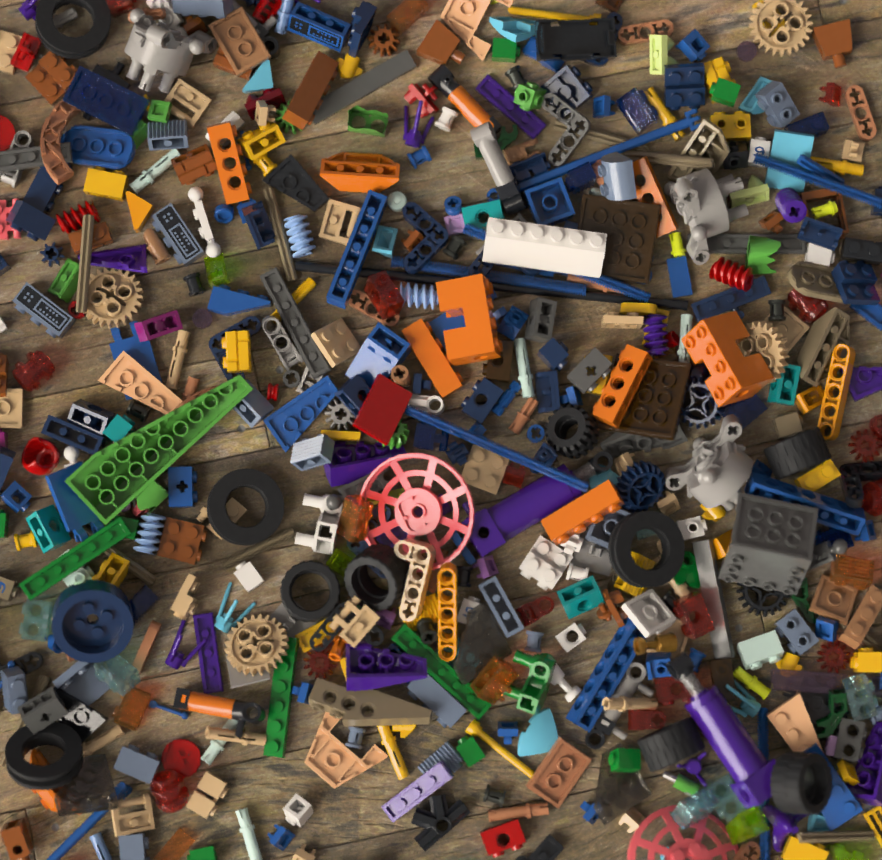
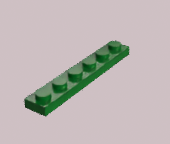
M119 517L19 583L28 599L32 601L131 535V532L121 517Z
M403 624L390 638L406 654L426 658L427 673L477 720L492 706L446 661H443L431 647L422 643L420 637L406 624Z
M288 637L290 641L286 643H288L289 648L284 649L287 656H281L283 663L277 661L276 665L278 668H274L264 756L285 758L292 702L291 692L294 685L299 638Z

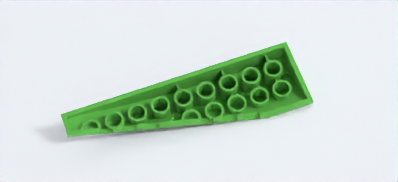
M239 374L94 453L65 480L66 484L106 525L249 394L253 388Z

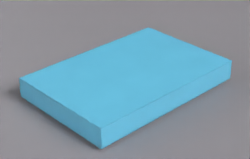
M775 129L770 158L804 170L805 168L797 163V159L801 154L808 158L811 157L814 135ZM769 167L767 168L764 184L767 183L769 188H791L796 192H804L805 179L802 181L798 177L795 178L794 176L793 178L791 174L788 176L786 172L785 174L784 172L781 173V171L779 173V170L777 171L776 169L774 171V169L772 170Z

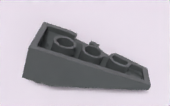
M679 422L675 441L615 432L602 441L600 446L603 451L610 453L612 458H615L626 452H629V454L641 450L651 452V449L659 447L669 449L688 441L681 422Z

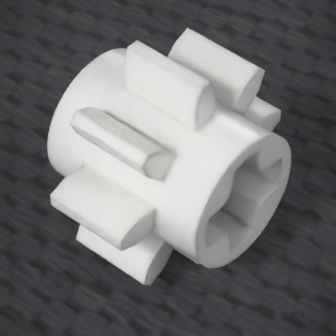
M580 534L572 535L566 543L560 544L565 547L563 552L570 555L574 551L579 552L584 538L579 537Z

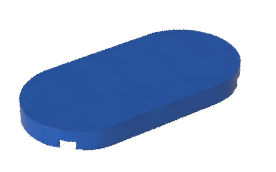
M76 125L62 135L60 142L71 143L73 164L98 166L107 169H121L127 166L133 160L136 152L135 142L132 137L126 132L117 129Z

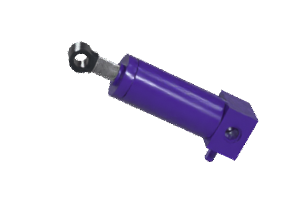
M601 451L589 459L588 463L573 472L568 470L564 464L558 466L555 470L558 469V471L565 472L567 475L569 473V476H574V478L576 476V479L585 481L594 474L598 476L601 473L607 472L613 465V458L610 453ZM599 457H605L608 460L606 467L598 465L597 460ZM543 475L490 508H484L481 511L475 512V522L470 541L480 558H483L505 545L508 540L582 496V492L556 479ZM466 501L462 504V507L468 517L461 523L468 526L470 509L469 503ZM486 529L489 536L481 538L478 535V531Z
M681 652L666 663V668L674 679L683 682L692 696L690 697L691 700L684 707L735 782L730 784V787L744 808L747 809L761 805L772 797L770 782L772 768L776 760L767 761L717 685L703 688L693 673V661L685 652Z

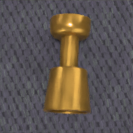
M673 632L656 636L653 641H646L643 637H635L633 641V649L636 655H643L647 649L654 648L657 652H676L678 647L677 638Z

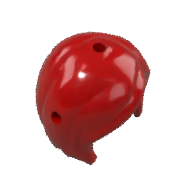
M33 437L28 441L23 450L21 463L32 474L47 475L57 467L60 461V453L58 448L49 440Z

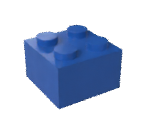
M562 177L524 191V196L535 224L553 226L575 217L576 213Z

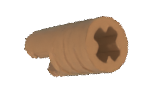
M537 138L503 150L508 165L511 166L517 161H523L534 154L542 153L541 150L526 153L525 148L536 145L538 143Z
M147 228L143 235L148 246L147 250L150 252L156 265H160L172 256L154 229Z
M396 365L392 368L391 377L393 382L403 388L412 385L408 369L404 365ZM402 374L403 378L400 379L398 375Z

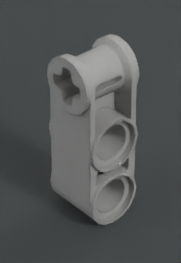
M24 130L18 131L14 135L9 150L33 147L34 139L29 132ZM21 138H29L27 144L20 145ZM24 169L0 172V182H5L12 185V188H16Z
M273 315L263 318L262 328L278 353V357L285 369L288 371L290 367L298 362H304L279 320ZM270 320L276 321V327L273 330L266 328V323ZM280 337L286 338V344L282 347L276 345V340Z

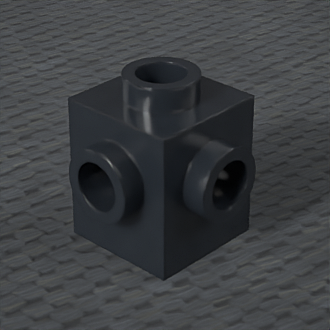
M745 140L728 141L730 153L723 161L724 170L748 168V150Z

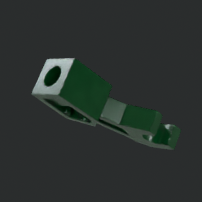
M517 124L512 125V133H507L505 126H502L500 138L497 140L502 151L512 142H515L518 136ZM474 143L475 159L484 160L479 147Z
M804 577L800 586L803 596L798 597L792 594L790 597L804 616V619L809 623H816L814 613L809 611L810 604L806 600L809 597L807 578Z
M844 688L829 690L828 708L830 713L828 717L816 721L818 727H824V730L817 731L818 738L832 735L842 717L848 711L847 696ZM834 703H841V706L834 708Z

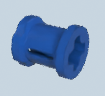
M425 145L412 154L407 153V157L414 169H417L418 165L426 161H432Z
M690 648L689 657L694 663L693 670L698 673L702 659L706 658L707 655L694 648Z

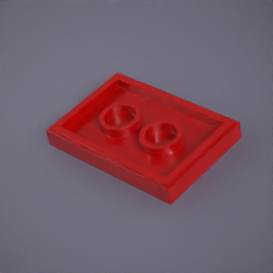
M378 374L352 426L382 444L388 445L413 393L382 374Z

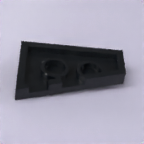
M292 154L262 180L315 212L330 199Z
M53 687L63 700L68 712L58 722L73 728L80 736L82 743L109 719L61 688Z

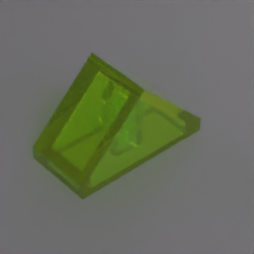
M223 253L215 258H204L207 279L211 288L213 286L217 287L219 284L230 283Z
M336 548L326 565L344 577L345 569L353 559Z

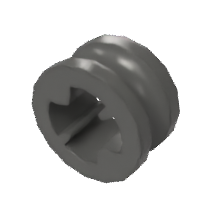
M295 370L286 371L282 378L285 386L288 388H296L301 380L299 373ZM295 374L296 383L288 384L289 380L286 377Z

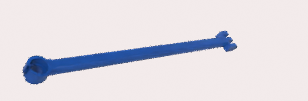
M695 108L684 112L686 118L522 181L519 183L520 190L524 191L592 165L609 153H623L688 127L693 132L701 124L695 125V122L701 120L700 115L693 118L691 116L698 113V109ZM495 188L488 191L487 198L491 197L492 193H497ZM499 195L496 199L489 198L488 202L500 200Z
M124 782L118 783L112 789L114 793L46 860H60L110 810L109 801L125 799L132 792V787Z

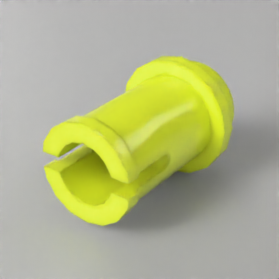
M828 201L827 204L811 208L812 215L815 214L813 216L814 219L817 220L828 215L834 216L838 212L835 201Z
M681 232L669 234L672 247L671 255L674 258L685 256L686 249L683 246Z

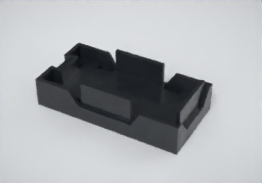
M615 18L537 20L535 22L537 62L616 58ZM596 22L598 25H589V23ZM551 24H559L560 26L551 27ZM561 54V57H553V55Z

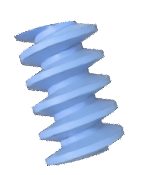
M295 215L283 220L288 221L284 224L285 228L289 229L286 232L287 236H292L288 240L289 243L293 244L290 247L291 251H296L293 253V258L311 255L313 253L311 250L316 248L315 245H309L314 239L307 237L312 232L311 230H305L310 225L308 222H303L307 215Z
M401 282L399 293L400 306L403 307L405 302H407L408 307L411 308L413 303H415L416 308L419 309L421 303H423L424 309H427L429 304H431L432 310H435L439 304L437 290L434 291L433 285L427 290L425 284L419 289L417 283L411 288L409 282L403 288Z
M146 512L147 515H141L140 517L145 521L144 523H139L143 530L137 531L141 538L135 539V542L140 545L133 546V549L155 555L152 551H158L159 548L154 544L161 542L156 536L163 534L158 530V528L164 527L160 520H166V517Z

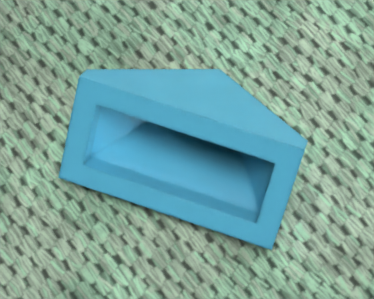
M269 59L261 64L244 86L242 92L247 94L273 88Z
M760 76L738 108L753 115L765 112L758 106L755 94L772 80Z
M379 225L372 251L392 259L398 229Z

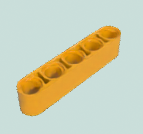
M838 344L833 350L817 425L824 440L828 441L835 440L840 433L856 356L855 350L845 344ZM847 349L848 354L842 359L841 352ZM842 368L844 374L838 378L837 371ZM838 387L840 393L834 398L833 390ZM834 407L835 415L830 417L829 410ZM830 426L831 434L826 436L825 429Z
M451 562L443 563L438 573V654L443 661L448 662L456 657L458 648V571L456 565ZM450 571L453 575L447 577L443 572ZM450 590L453 594L451 596H447L443 593V591ZM450 609L453 613L451 615H447L443 612V610ZM450 628L453 632L448 634L443 629ZM450 647L453 651L446 652L443 648Z

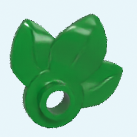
M685 551L684 559H686L687 564L683 561L674 580L677 585L685 582L688 586L698 589L700 581L695 556L691 552Z

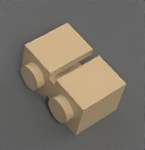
M206 771L197 788L211 795L214 799L196 790L186 807L206 819L209 815L213 817L219 807L216 805L219 798L224 799L229 790L226 787L228 782Z

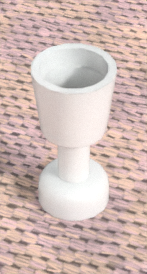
M556 663L551 684L554 686L558 684L566 692L565 699L570 702L581 692V689L578 686L571 687L563 678L565 676L564 672Z

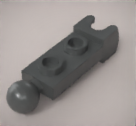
M388 467L378 475L370 490L379 492L390 482L383 478V474L389 470ZM370 474L337 489L340 495H329L326 499L327 506L335 510L341 506L342 502L345 507L358 502L360 492Z
M836 539L832 545L828 540L814 546L812 561L807 571L837 559L836 554L846 553L848 549L847 542L843 539Z

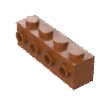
M318 51L282 119L303 130L306 124L310 126L316 116L313 114L314 110L318 111L323 102L320 99L321 96H326L331 87L328 84L329 81H334L339 72L336 70L339 62Z

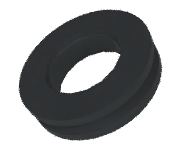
M105 0L39 1L36 9L35 28L42 44L52 53L64 58L80 59L97 52L107 40L111 24V14ZM69 4L79 5L91 14L93 26L84 36L76 38L65 36L54 26L53 15L56 10Z
M237 469L224 475L213 486L207 500V515L211 526L221 538L236 545H253L270 537L279 527L284 514V499L280 488L270 476L255 469ZM241 487L252 488L260 493L264 499L265 513L261 521L255 526H238L227 515L226 501L230 493L235 489Z
M640 511L625 516L615 525L609 538L608 554L614 571L624 582L641 588L657 587L668 583L679 572L684 560L685 544L679 527L671 518L657 511ZM642 529L652 530L657 534L662 544L661 559L655 567L649 570L639 567L631 554L632 539Z
M53 722L35 734L26 725L9 738L5 747L8 774L17 784L32 790H50L69 783L78 775L84 761L80 736L73 728L60 722ZM51 745L64 751V755L50 765H33L24 759L30 750L38 746Z

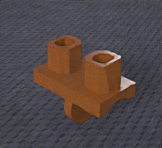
M607 588L602 590L607 605H604V603L598 605V618L610 621L612 619L611 615H613L618 626H624L623 620L629 616L621 608L622 606L618 608L616 606L625 601L620 589L610 593Z

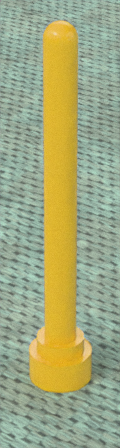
M514 6L508 8L509 14L552 20H589L601 18L602 14L597 13L590 16ZM596 22L589 23V25H598Z
M473 719L465 729V732L470 736H478L531 778L534 771L485 733L480 726L481 723Z

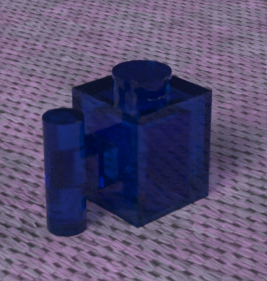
M421 421V423L416 424L413 448L433 451L434 443H440L439 451L447 452L449 433L442 430L441 435L436 434V427Z

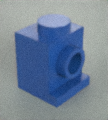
M694 29L675 47L679 48L692 63L695 60L698 62L707 55L705 51L710 45Z
M512 305L497 331L514 341L529 315Z
M14 480L1 494L0 500L7 504L15 513H18L19 510L24 512L31 504L29 500L32 495ZM13 497H17L19 499V502L16 503L13 500Z
M671 652L647 653L646 667L649 680L671 676L666 668V663L673 659Z

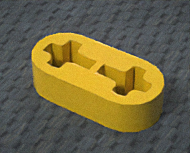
M623 302L621 303L620 314L639 313V316L657 314V305Z

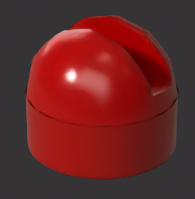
M670 331L664 336L665 339L669 340L666 347L673 348L679 345L680 338L676 332Z

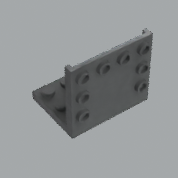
M739 492L731 542L719 570L718 579L730 583H741L748 587L756 586L768 591H780L787 595H797L812 561L818 509Z

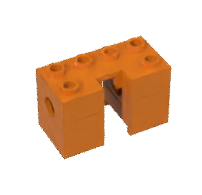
M483 274L436 282L440 312L446 311V318L464 315L466 327L443 331L448 361L454 366L501 358L500 352H503V345L497 335L496 319L492 315V310L494 309L491 294H494L492 282H489V279Z
M737 311L703 319L681 339L694 364L704 362L711 376L705 383L718 407L752 398L774 379L760 353L744 357L740 351L738 344L743 339L748 338L750 334Z

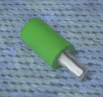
M664 771L662 777L673 782L672 787L693 798L700 788V784L680 773L675 776Z

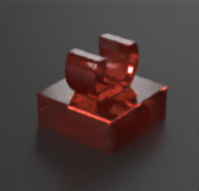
M827 83V87H820V90L826 92L825 97H819L818 100L828 103L832 107H840L842 87L836 83Z
M511 462L506 467L502 483L521 488L526 471H524L523 465H521L520 469L513 467L514 463Z

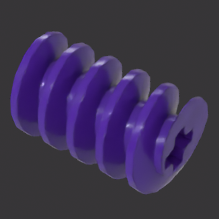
M784 188L777 193L775 204L786 221L797 223L805 218L807 214L806 205L794 189Z
M660 314L645 315L644 317H647V319L643 320V324L648 326L643 328V332L649 334L644 336V340L649 342L645 343L644 347L650 349L646 352L650 356H664L666 354L663 352L669 350V347L663 346V344L669 342V340L663 338L664 335L668 334V331H664L662 328L668 326V324L663 323L662 320L668 317Z

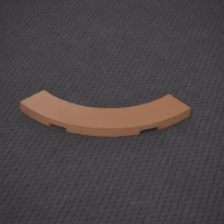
M70 94L53 108L49 117L46 118L41 131L40 149L43 164L57 185L74 176V171L66 163L60 147L65 127L75 115L82 111V106Z

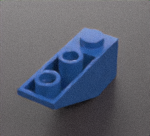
M219 284V287L213 286L207 309L210 312L231 316L271 307L272 303L266 296L257 294V297L250 296L248 291L238 289V292L230 290L231 287Z

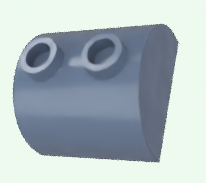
M618 152L604 155L601 158V165L597 168L599 176L603 177L604 184L600 185L602 196H606V199L613 201L637 198L632 159Z

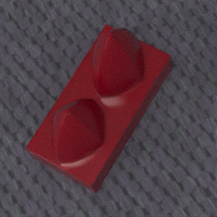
M273 85V88L263 90V96L261 97L249 94L244 105L251 121L255 120L257 100H264L267 106L274 105L276 109L280 108L282 103L284 105L287 103L280 88H276Z

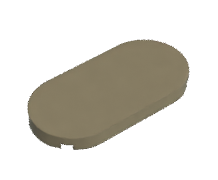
M799 261L789 269L788 280L799 293L808 297L844 304L831 274L834 269L833 267Z

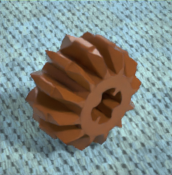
M378 24L376 25L377 31L374 29L370 30L373 36L367 37V40L371 42L368 44L369 49L374 48V55L380 51V57H384V52H387V55L390 57L392 56L391 50L394 52L398 51L395 45L401 44V41L397 39L400 37L399 32L394 33V26L388 30V24H384V29H381V26ZM383 37L387 38L385 44L381 43Z

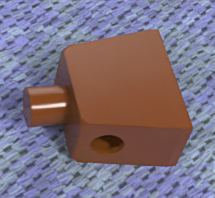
M850 19L814 27L811 35L824 61L833 59L835 69L845 67L846 61L844 56L849 55L853 49Z
M439 20L435 21L417 49L418 56L439 65L444 64L445 66L448 65L450 60L460 65L466 57V54L458 50L460 39Z
M24 817L5 823L0 833L10 860H30L29 855L33 850Z

